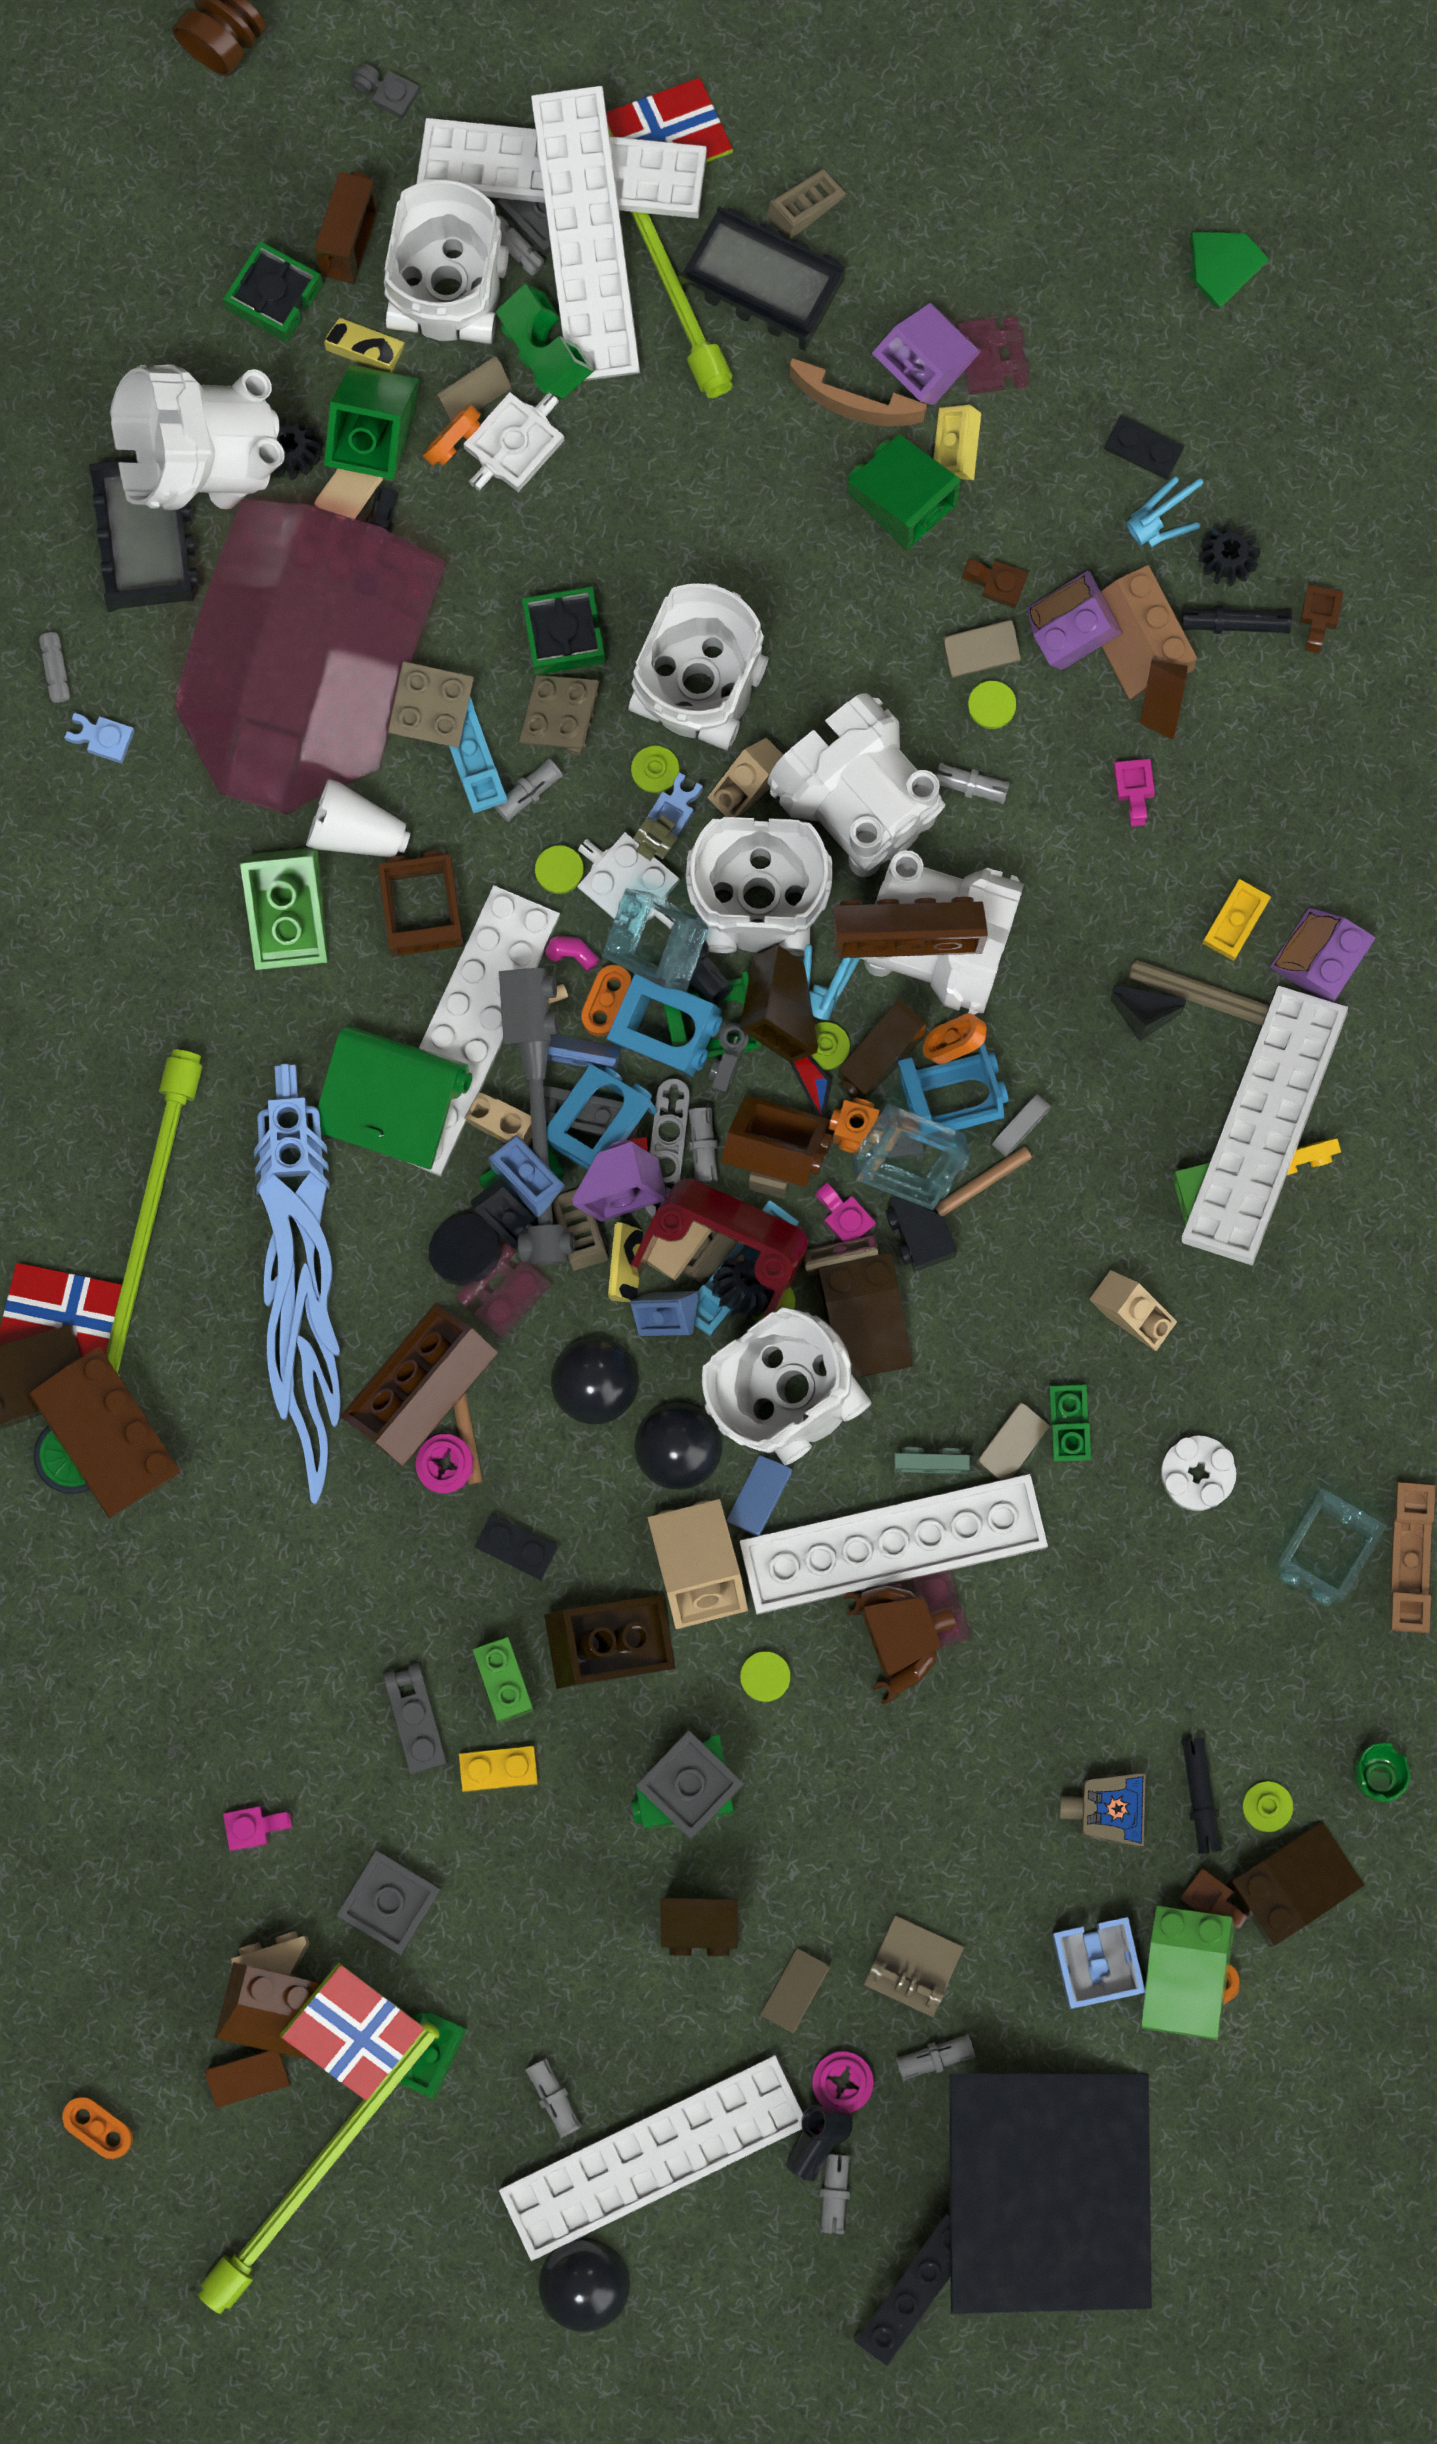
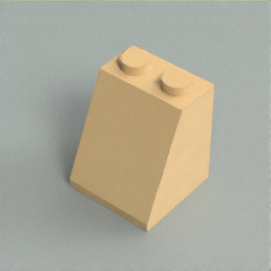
M720 1499L699 1501L690 1507L678 1510H664L655 1516L647 1517L676 1629L748 1611L741 1575Z

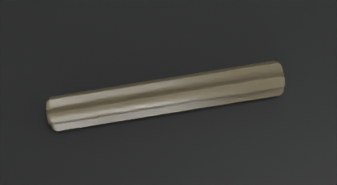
M1139 960L1134 961L1129 973L1131 981L1259 1025H1263L1270 1008L1267 1004Z

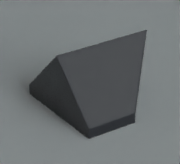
M1114 985L1110 998L1139 1042L1181 1015L1186 1004V999L1117 985Z

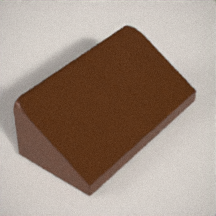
M1152 660L1140 723L1168 738L1174 739L1188 666Z
M267 2051L204 2071L216 2108L290 2086L282 2054L273 2051Z

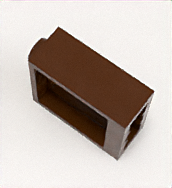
M339 171L314 248L321 276L354 285L379 211L374 180H371L363 173L352 171L349 174Z
M431 851L422 854V858L407 860V857L396 856L386 859V863L378 864L388 943L392 957L464 947L450 854L443 855L441 851ZM444 873L451 925L398 933L391 881Z
M745 1095L728 1131L721 1163L807 1187L811 1175H819L824 1156L828 1154L832 1141V1135L827 1134L830 1119ZM751 1132L806 1147L807 1150L751 1134Z

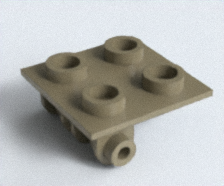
M403 661L388 733L459 748L474 677Z
M536 675L519 743L567 748V753L579 756L581 750L586 749V732L591 729L589 720L594 718L592 712L595 700L599 698V693L597 692L599 681Z
M894 1916L864 1986L933 2017L944 1996V1991L964 1947L898 1916Z

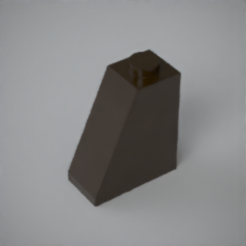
M777 945L752 958L740 1030L788 1062L794 1063L817 1053L818 1043L804 962L792 955L788 950Z
M898 999L839 1068L838 1078L841 1080L838 1084L839 1087L852 1099L859 1096L861 1099L866 1100L898 1067V1061L904 1060L924 1039L926 1022L903 1001Z

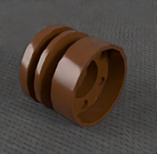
M193 0L196 9L187 8L171 28L172 33L178 43L194 59L213 72L228 77L245 57L241 47L250 49L256 43L255 38H259L267 29L265 21L247 0Z

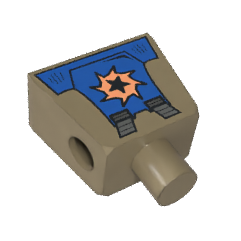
M1132 1774L1082 1782V1797L1060 1796L1059 1819L1081 1820V1836L1134 1848L1143 1847L1146 1774Z

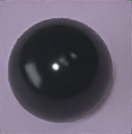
M603 1337L583 1338L567 1346L556 1359L551 1373V1389L558 1406L572 1419L586 1424H604L623 1415L634 1402L639 1387L638 1369L632 1356L617 1342Z
M686 1402L663 1404L648 1413L637 1429L634 1441L637 1463L646 1477L661 1487L672 1490H684L698 1486L714 1473L720 1462L723 1442L719 1427L711 1415H708L705 1410L696 1405Z
M575 2239L552 2251L545 2260L539 2275V2296L548 2315L562 2327L576 2332L596 2331L611 2324L623 2311L630 2291L629 2273L621 2256L609 2245L595 2239Z

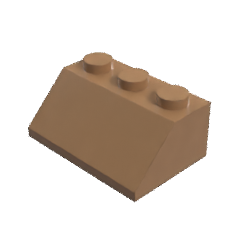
M1149 565L1115 580L1101 591L1123 632L1101 647L1129 701L1145 694L1152 660L1188 666L1187 674L1194 671L1197 657Z

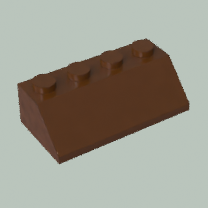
M966 896L955 897L951 899V902L937 903L935 898H919L914 900L912 904H899L897 899H882L877 901V905H862V901L859 900L842 901L840 906H833L832 910L833 958L982 954L988 937L983 901L974 902V898Z
M434 1304L340 1417L383 1453L403 1466L417 1452L418 1447L432 1430L439 1426L443 1417L464 1396L468 1387L488 1367L490 1361L498 1352L472 1327L437 1304Z
M100 1347L71 1363L28 1393L109 1519L162 1487L180 1473L179 1468Z
M233 1962L214 2038L311 2060L282 2039L280 2034L321 1983Z

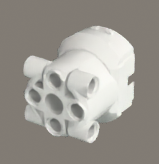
M438 179L418 183L401 192L400 200L396 206L385 264L384 294L389 300L386 328L419 333L421 328L423 335L439 341L457 340L460 331V340L486 344L493 343L497 313L495 311L500 300L499 278H504L506 274L509 247L500 245L502 237L500 219L496 216L495 205L484 194L469 186V184ZM451 250L462 252L459 257L453 259L445 256ZM410 278L421 280L416 286H409L406 281ZM445 278H452L461 283L460 289L451 295H441L434 290V287L440 280Z
M170 364L154 365L150 368H146V365H140L126 373L116 389L110 409L116 450H135L138 462L118 463L126 500L136 505H147L151 509L162 506L166 510H177L185 506L198 492L209 493L211 501L217 507L231 509L247 494L266 489L270 474L284 460L283 447L277 441L279 433L278 415L265 401L272 391L271 382L266 374L255 369L248 370L232 386L200 385L185 369Z
M711 583L686 584L671 589L669 596L665 597L636 661L634 678L631 683L634 692L629 703V711L658 723L661 721L662 725L678 735L696 738L698 735L699 740L726 751L730 750L739 730V720L748 707L751 687L759 685L769 659L761 654V645L764 639L761 632V624L753 610L741 599L739 594L734 591L732 593ZM711 646L718 647L722 651L721 655L715 658L707 657L703 652ZM665 664L675 669L673 674L669 676H661L656 670ZM696 673L706 674L714 682L711 689L702 694L691 693L683 684L687 677ZM731 692L729 696L722 698L724 694Z
M867 693L855 696L825 720L839 736L837 740L828 746L816 731L812 730L779 759L768 777V785L771 789L770 794L775 799L778 796L780 797L779 803L790 817L819 821L849 855V867L852 872L862 877L875 874L882 863L887 860L891 861L898 852L907 850L922 831L932 827L937 815L946 805L939 795V780L936 775L927 770H917L900 751V726L897 718L889 709L882 710L881 705L883 703L879 698H872Z
M724 817L723 819H712L705 826L692 850L688 852L686 884L690 903L705 923L704 940L709 946V952L732 953L739 947L741 950L758 953L779 945L794 956H804L805 946L810 944L811 926L820 916L821 912L825 910L832 887V859L825 850L821 837L811 823L790 819H769V822L754 821V818ZM757 856H764L771 863L765 869H757L750 862ZM763 886L773 893L774 900L766 908L756 909L745 902V893L752 887ZM723 889L728 890L733 897L730 901L721 903L716 898L715 892ZM794 892L803 895L801 901L795 906L790 905L785 900L787 895Z
M904 850L898 852L891 859L875 905H877V901L882 899H897L899 904H912L914 900L919 898H935L937 903L951 902V899L963 896L974 898V902L983 901L988 929V937L983 953L864 957L860 959L864 960L866 969L874 976L882 977L894 971L930 982L932 989L945 1007L958 1011L960 1007L969 1009L968 1013L973 1015L979 1012L984 1013L1024 883L1019 882L1018 878L1011 875L1010 879L1002 877L1003 872L988 867L961 879L923 867L922 859L913 851Z
M781 1308L776 1313H770L748 1329V1332L741 1338L733 1340L714 1354L711 1360L703 1366L702 1386L707 1403L705 1408L708 1415L711 1414L719 1426L718 1429L740 1445H746L767 1453L775 1451L784 1465H789L805 1455L812 1447L809 1442H815L826 1437L842 1421L847 1422L857 1417L871 1405L870 1399L853 1375H851V1361L841 1338L825 1321L818 1316L810 1315L809 1312L805 1313L798 1310ZM775 1350H781L783 1353L782 1363L776 1368H771L768 1363L770 1354ZM822 1360L826 1368V1376H821L819 1373V1365ZM803 1374L809 1383L808 1393L802 1401L789 1403L785 1397V1385L791 1377ZM771 1401L774 1405V1413L769 1419L762 1420L759 1415L760 1407L763 1403Z

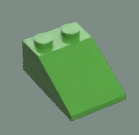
M304 848L245 855L240 866L255 970L327 963L323 892L317 849Z
M1161 1906L1156 1907L1150 1945L1142 2029L1218 2040L1235 1931L1233 1917Z

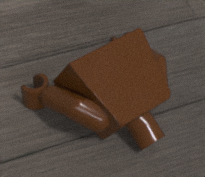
M883 1586L865 1591L862 1594L846 1593L843 1599L856 1600V1608L853 1611H847L846 1614L863 1616L884 1678L886 1679L876 1683L873 1687V1690H877L882 1686L888 1689L889 1696L881 1701L882 1704L895 1700L899 1693L922 1681L936 1663V1652L941 1648L937 1634L956 1627V1622L949 1606L929 1612L924 1597L916 1598L908 1590Z

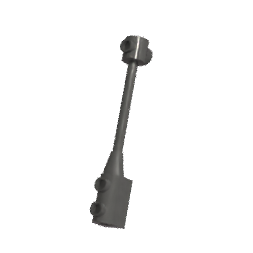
M544 968L499 971L503 1043L506 1046L519 1048L524 1074L529 1084L533 1153L549 1168L543 1080H545L549 1044L552 1043L551 1035L559 1034L560 1030L557 1012L549 1013L548 998H556L557 996L556 979L554 976H547V971ZM552 1203L538 1217V1226L528 1227V1232L519 1234L518 1248L522 1262H530V1265L540 1266L567 1263L566 1254H574L575 1252L573 1233L565 1232L564 1225H553Z

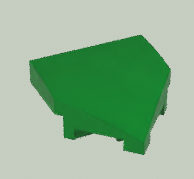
M1190 233L1189 245H1192L1191 272H1188L1189 279H1193V283L1216 309L1221 308L1269 261L1268 257L1245 233Z
M421 2012L412 2018L420 2024L423 2022L433 2024L439 2031V2038H435L399 2083L435 2100L467 2029L434 2013L424 2014Z

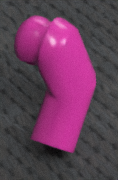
M557 935L549 940V945L545 948V954L551 961L557 962L563 956L574 957L587 972L591 971L601 961L585 942L578 937Z

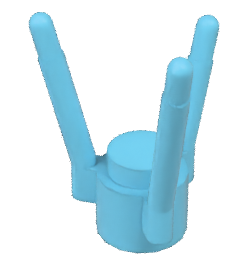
M1174 476L1139 510L1130 515L1131 519L1126 521V526L1138 545L1141 546L1148 542L1152 548L1161 541L1200 528V523L1195 522L1159 533V530L1163 528V523L1159 516L1203 484L1202 479H1197L1153 510L1152 508L1178 483L1179 478Z
M810 944L805 946L803 961L808 989L810 987L812 946ZM843 958L829 988L815 984L813 990H809L814 1017L824 1020L830 1019L838 998L860 958Z

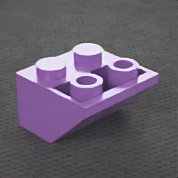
M929 303L896 325L872 354L920 402L935 405L981 351L933 304Z

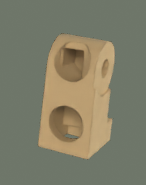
M478 1092L464 1119L472 1126L505 1144L517 1135L529 1147L532 1142L531 1116L499 1099L496 1100Z

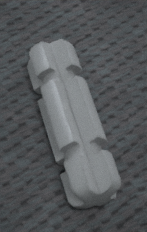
M497 216L500 219L502 236L500 245L508 246L509 254L518 263L522 262V267L530 275L538 273L545 265L544 259L536 251L532 252V247L514 228L509 229V223L502 216Z
M56 632L42 634L39 640L42 652H44L42 657L48 684H50L48 686L49 696L54 703L67 701L70 699V692L67 683H65L67 676L63 654L60 651V638Z

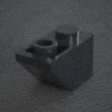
M899 1196L890 1198V1209L885 1210V1214L891 1230L895 1231L898 1229L903 1243L898 1244V1249L905 1265L911 1264L914 1272L956 1257L957 1249L943 1216Z

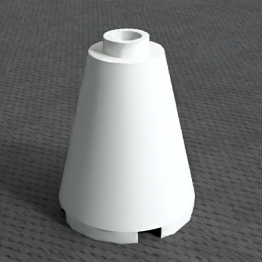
M328 779L310 828L306 846L317 850L395 857L397 852H405L411 833L405 831L406 823L337 780Z

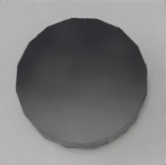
M474 1214L457 1215L445 1221L434 1232L429 1244V1260L434 1271L447 1283L465 1286L475 1280L479 1282L487 1278L497 1267L502 1255L500 1236L481 1216Z

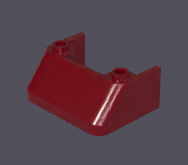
M683 1179L677 1182L656 1211L631 1263L633 1275L640 1277L658 1238L667 1242H677L687 1235L692 1223L695 1222L760 1252L754 1268L756 1279L762 1286L775 1291L763 1318L772 1312L776 1313L780 1309L807 1251L808 1242L803 1230L697 1180Z

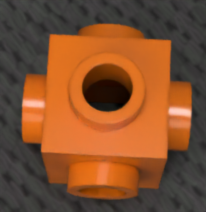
M853 1098L852 1102L844 1100L842 1109L835 1108L830 1121L829 1130L835 1131L833 1143L839 1144L838 1148L849 1153L859 1154L860 1151L868 1153L871 1142L878 1144L884 1126L883 1122L878 1121L880 1110L874 1109V1104L867 1100ZM856 1119L863 1121L864 1124L860 1128H854L851 1126L850 1120Z

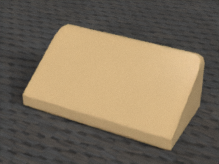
M337 469L314 504L330 520L350 526L383 478Z
M693 1222L687 1235L677 1242H667L658 1238L646 1263L676 1281L712 1230Z

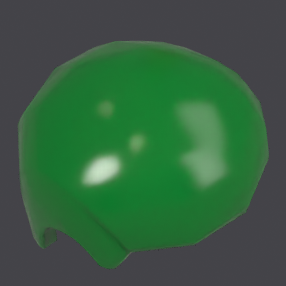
M1389 1742L1372 1743L1358 1755L1353 1767V1778L1357 1788L1367 1798L1378 1803H1387L1398 1799L1407 1790L1411 1778L1407 1757L1392 1747V1743ZM1383 1769L1388 1773L1374 1772L1373 1770Z

